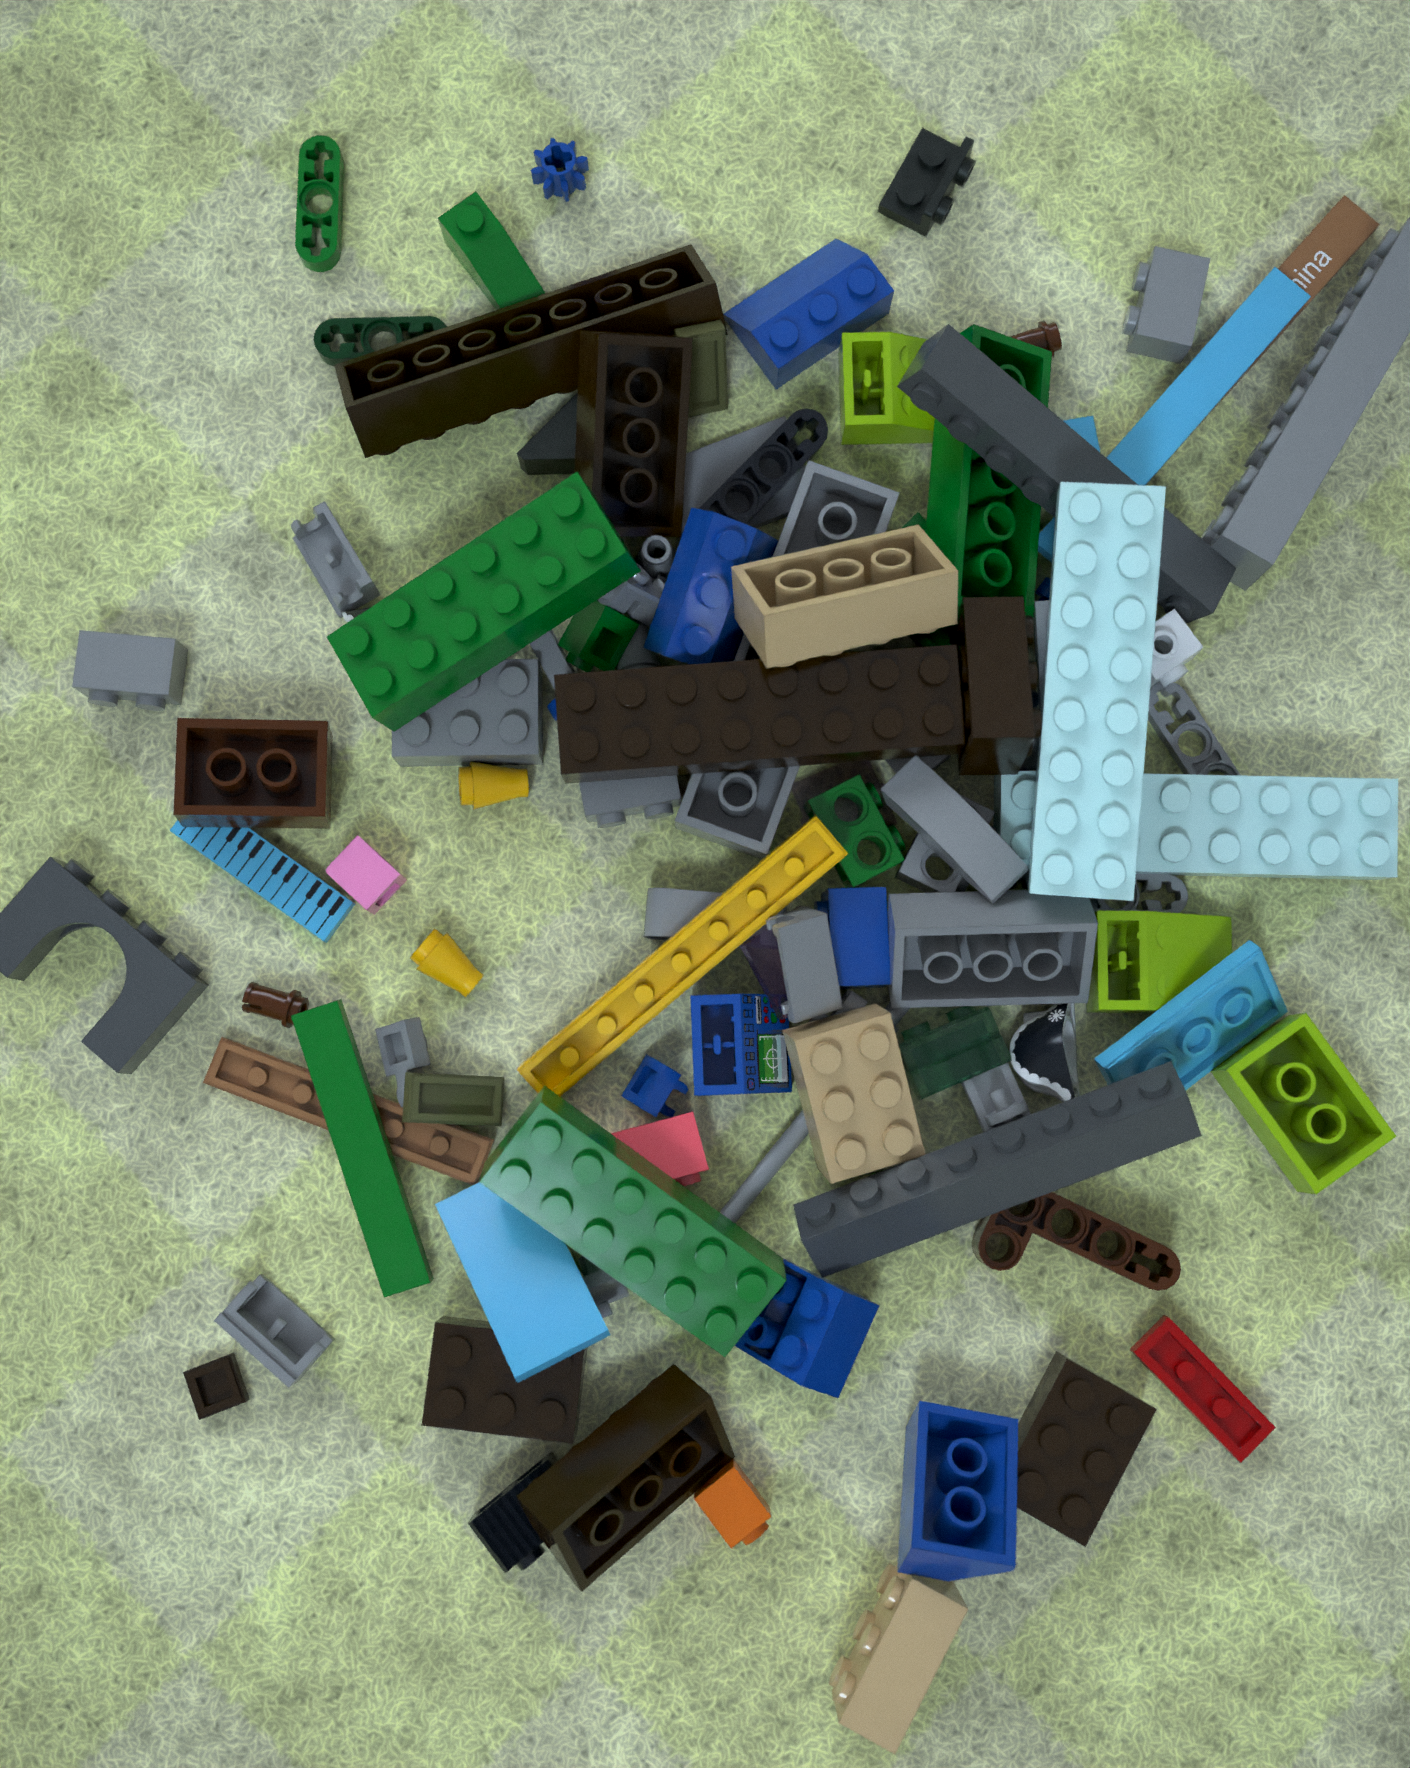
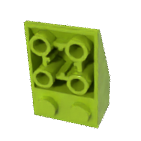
M894 332L842 333L838 352L841 445L933 443L935 418L927 411L916 407L910 397L897 387L921 346L928 339Z
M1095 911L1098 926L1088 1003H1086L1087 1013L1156 1012L1232 953L1231 917L1157 911Z

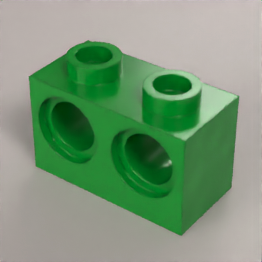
M860 774L808 800L803 806L809 820L816 814L848 852V855L834 866L845 888H854L905 861L901 854L905 850V844L900 833L893 824L886 825L878 810L883 807L876 788L870 781L864 784ZM848 798L856 804L858 815L855 821L846 822L838 818L834 810V804L837 799ZM869 840L878 846L880 859L877 864L868 865L859 859L857 846L860 841Z

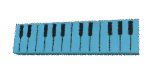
M177 820L170 829L176 836L326 943L355 906V903L250 828L183 827Z

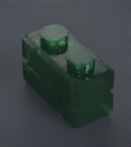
M961 1006L945 1013L949 1022L931 1030L928 1021L901 1032L904 1042L898 1045L906 1076L917 1100L924 1099L1012 1061L1008 1048L988 1006L976 1010L974 1006Z

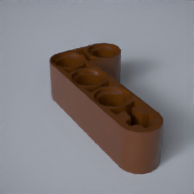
M1053 1192L1029 1200L1027 1208L1020 1214L1013 1215L1008 1209L981 1218L971 1243L977 1260L987 1267L998 1271L1009 1270L1017 1265L1033 1233L1149 1289L1157 1291L1167 1290L1177 1282L1181 1272L1179 1258L1168 1247ZM1067 1209L1073 1217V1226L1069 1233L1057 1236L1052 1229V1217L1057 1211ZM1106 1231H1112L1117 1237V1249L1111 1256L1103 1258L1097 1250V1241L1101 1234ZM1001 1232L1008 1240V1250L1000 1259H990L985 1250L986 1241L994 1233ZM1134 1252L1141 1256L1155 1259L1158 1264L1162 1265L1159 1274L1152 1273L1148 1268L1130 1261Z

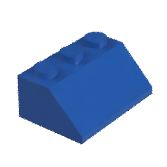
M836 238L723 315L727 324L777 390L839 348L842 333L863 332L888 315L894 290L867 253Z
M691 507L643 648L689 665L734 661L744 632L737 623L734 614L731 566L772 558L779 540L755 527L719 513Z
M925 1401L918 1402L906 1425L897 1572L943 1581H955L1014 1571L1016 1568L1018 1419Z

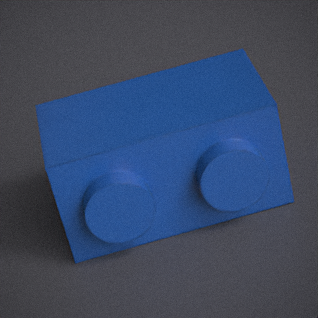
M886 887L826 889L821 893V901H815L814 909L827 913L839 988H883L891 985Z

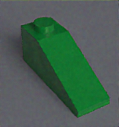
M476 191L438 217L445 244L496 310L545 294V291L504 227Z

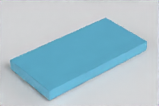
M1248 940L1094 1058L1108 1085L1171 1061L1185 1090H1187L1288 1012L1261 948L1251 940Z
M480 1182L435 1204L517 1383L610 1336L609 1330L564 1242Z

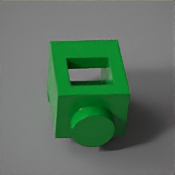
M596 600L573 615L558 645L569 651L565 658L566 661L585 672H591L594 666L603 671L614 670L639 624Z

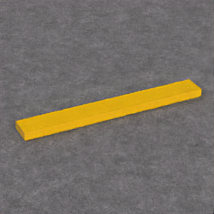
M815 814L521 1063L517 1071L537 1093L545 1085L558 1096H562L765 925L766 919L777 915L847 856L848 852Z

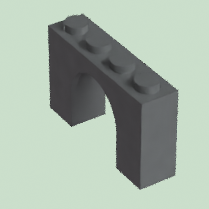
M49 857L0 913V972L7 978L25 981L54 946L66 935L88 927H99L111 934L119 943L125 956V984L118 999L81 1042L115 1072L132 1074L209 986L198 976L203 969L185 953L180 951L175 956L162 944L167 938L153 925L145 920L138 925L126 914L131 907L122 898L109 889L102 894L90 884L95 876L79 862L71 858L66 863Z

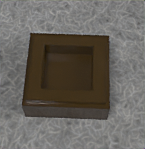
M234 1353L183 1372L199 1420L250 1400Z

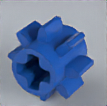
M551 138L550 144L543 151H534L535 163L538 167H534L531 170L533 184L544 183V197L547 200L552 195L563 197L566 202H569L570 194L576 188L584 191L586 189L585 177L582 174L589 170L587 156L576 157V143L573 140L566 144ZM563 168L564 171L557 172L556 169Z

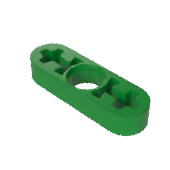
M324 135L308 138L300 147L298 161L295 247L305 267L314 272H325L336 266L341 256L344 159L338 144L332 138ZM323 152L327 153L329 157L324 162L323 174L326 180L319 179V173L314 162L319 159L320 153ZM324 194L333 199L331 208L325 213L314 214L308 210L309 201L316 195ZM314 227L321 228V235L326 245L325 248L321 249L319 256H313L310 249L316 245V231Z

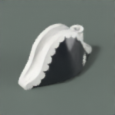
M1075 1003L1053 1004L1046 1011L1024 1013V1024L1013 1035L1009 1049L1011 1064L1020 1080L1031 1090L1053 1096L1062 1102L1080 1096L1077 1071Z

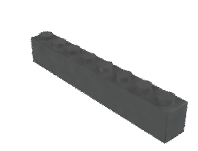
M950 324L923 343L897 386L910 397L916 407L927 411L937 419L955 439L967 444L985 459L991 469L1002 473L1022 490L1027 499L1039 504L1054 518L1056 516L1057 491L1060 482L1138 485ZM1164 507L1157 603L1164 608L1166 614L1175 609L1187 624L1214 613L1236 568Z
M1170 1061L796 1203L793 1206L801 1241L820 1276L824 1278L1202 1135L1188 1094Z

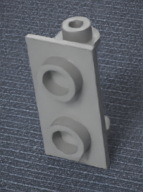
M638 565L641 572L599 598L598 601L623 614L627 612L631 618L650 627L667 578L658 575L654 579Z

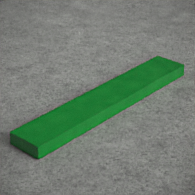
M342 999L291 1015L384 1298L431 1283L434 1278Z

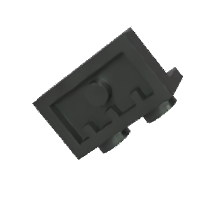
M922 128L878 207V213L927 237L934 222L942 226L954 203V199L949 197L956 184L964 187L975 166L976 160L970 158L974 140L966 136L959 147Z

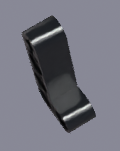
M808 408L800 409L793 413L699 509L713 511L747 524L808 463V460H811L824 444L828 435V426L822 414ZM805 428L810 430L812 433L810 438L803 440L794 452L791 453L787 446L792 442L797 432H801ZM766 458L774 459L781 466L782 476L777 479L765 477L760 471L759 461ZM734 491L741 492L749 501V510L742 513L732 511L726 504V495Z

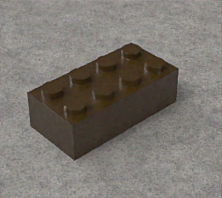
M580 330L574 473L578 472L594 493L620 537H651L654 535L681 537L693 338L664 334Z

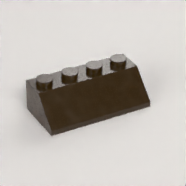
M673 1364L659 1377L653 1379L621 1409L612 1413L603 1424L584 1440L574 1445L565 1456L546 1472L535 1478L516 1497L533 1529L575 1586L583 1592L735 1458V1455L711 1395Z

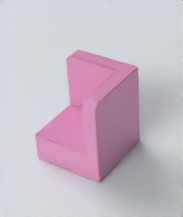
M358 835L326 868V873L362 907L374 915L407 881L400 872Z

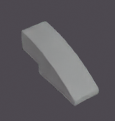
M915 755L881 788L886 805L921 835L923 842L992 904L1028 871V866L1001 836L918 756Z

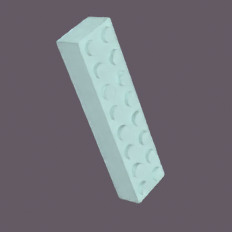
M1060 482L1056 503L1041 703L1042 730L1038 743L1028 892L1030 894L1134 901L1166 486Z
M1019 771L1018 775H995L993 827L996 828V832L1028 866L1029 871L1036 771ZM1143 774L1136 864L1137 874L1357 880L1397 878L1398 779Z

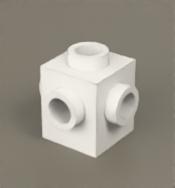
M1175 609L1155 622L1150 688L1159 682L1164 688H1167L1188 672L1185 664L1192 660L1203 648L1202 644Z

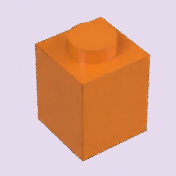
M734 1458L694 1493V1500L731 1549L740 1541L745 1545H749L758 1539L769 1527L766 1521L772 1517L770 1506Z

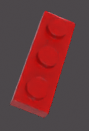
M1163 1315L1129 1349L1238 1462L1242 1463L1276 1428L1168 1316Z

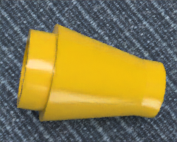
M470 762V767H458L461 806L472 805L474 810L519 797H528L529 795L526 768L514 769Z
M435 928L410 957L412 961L419 965L416 970L458 991L464 997L473 990L484 976L475 968L448 933L442 935Z

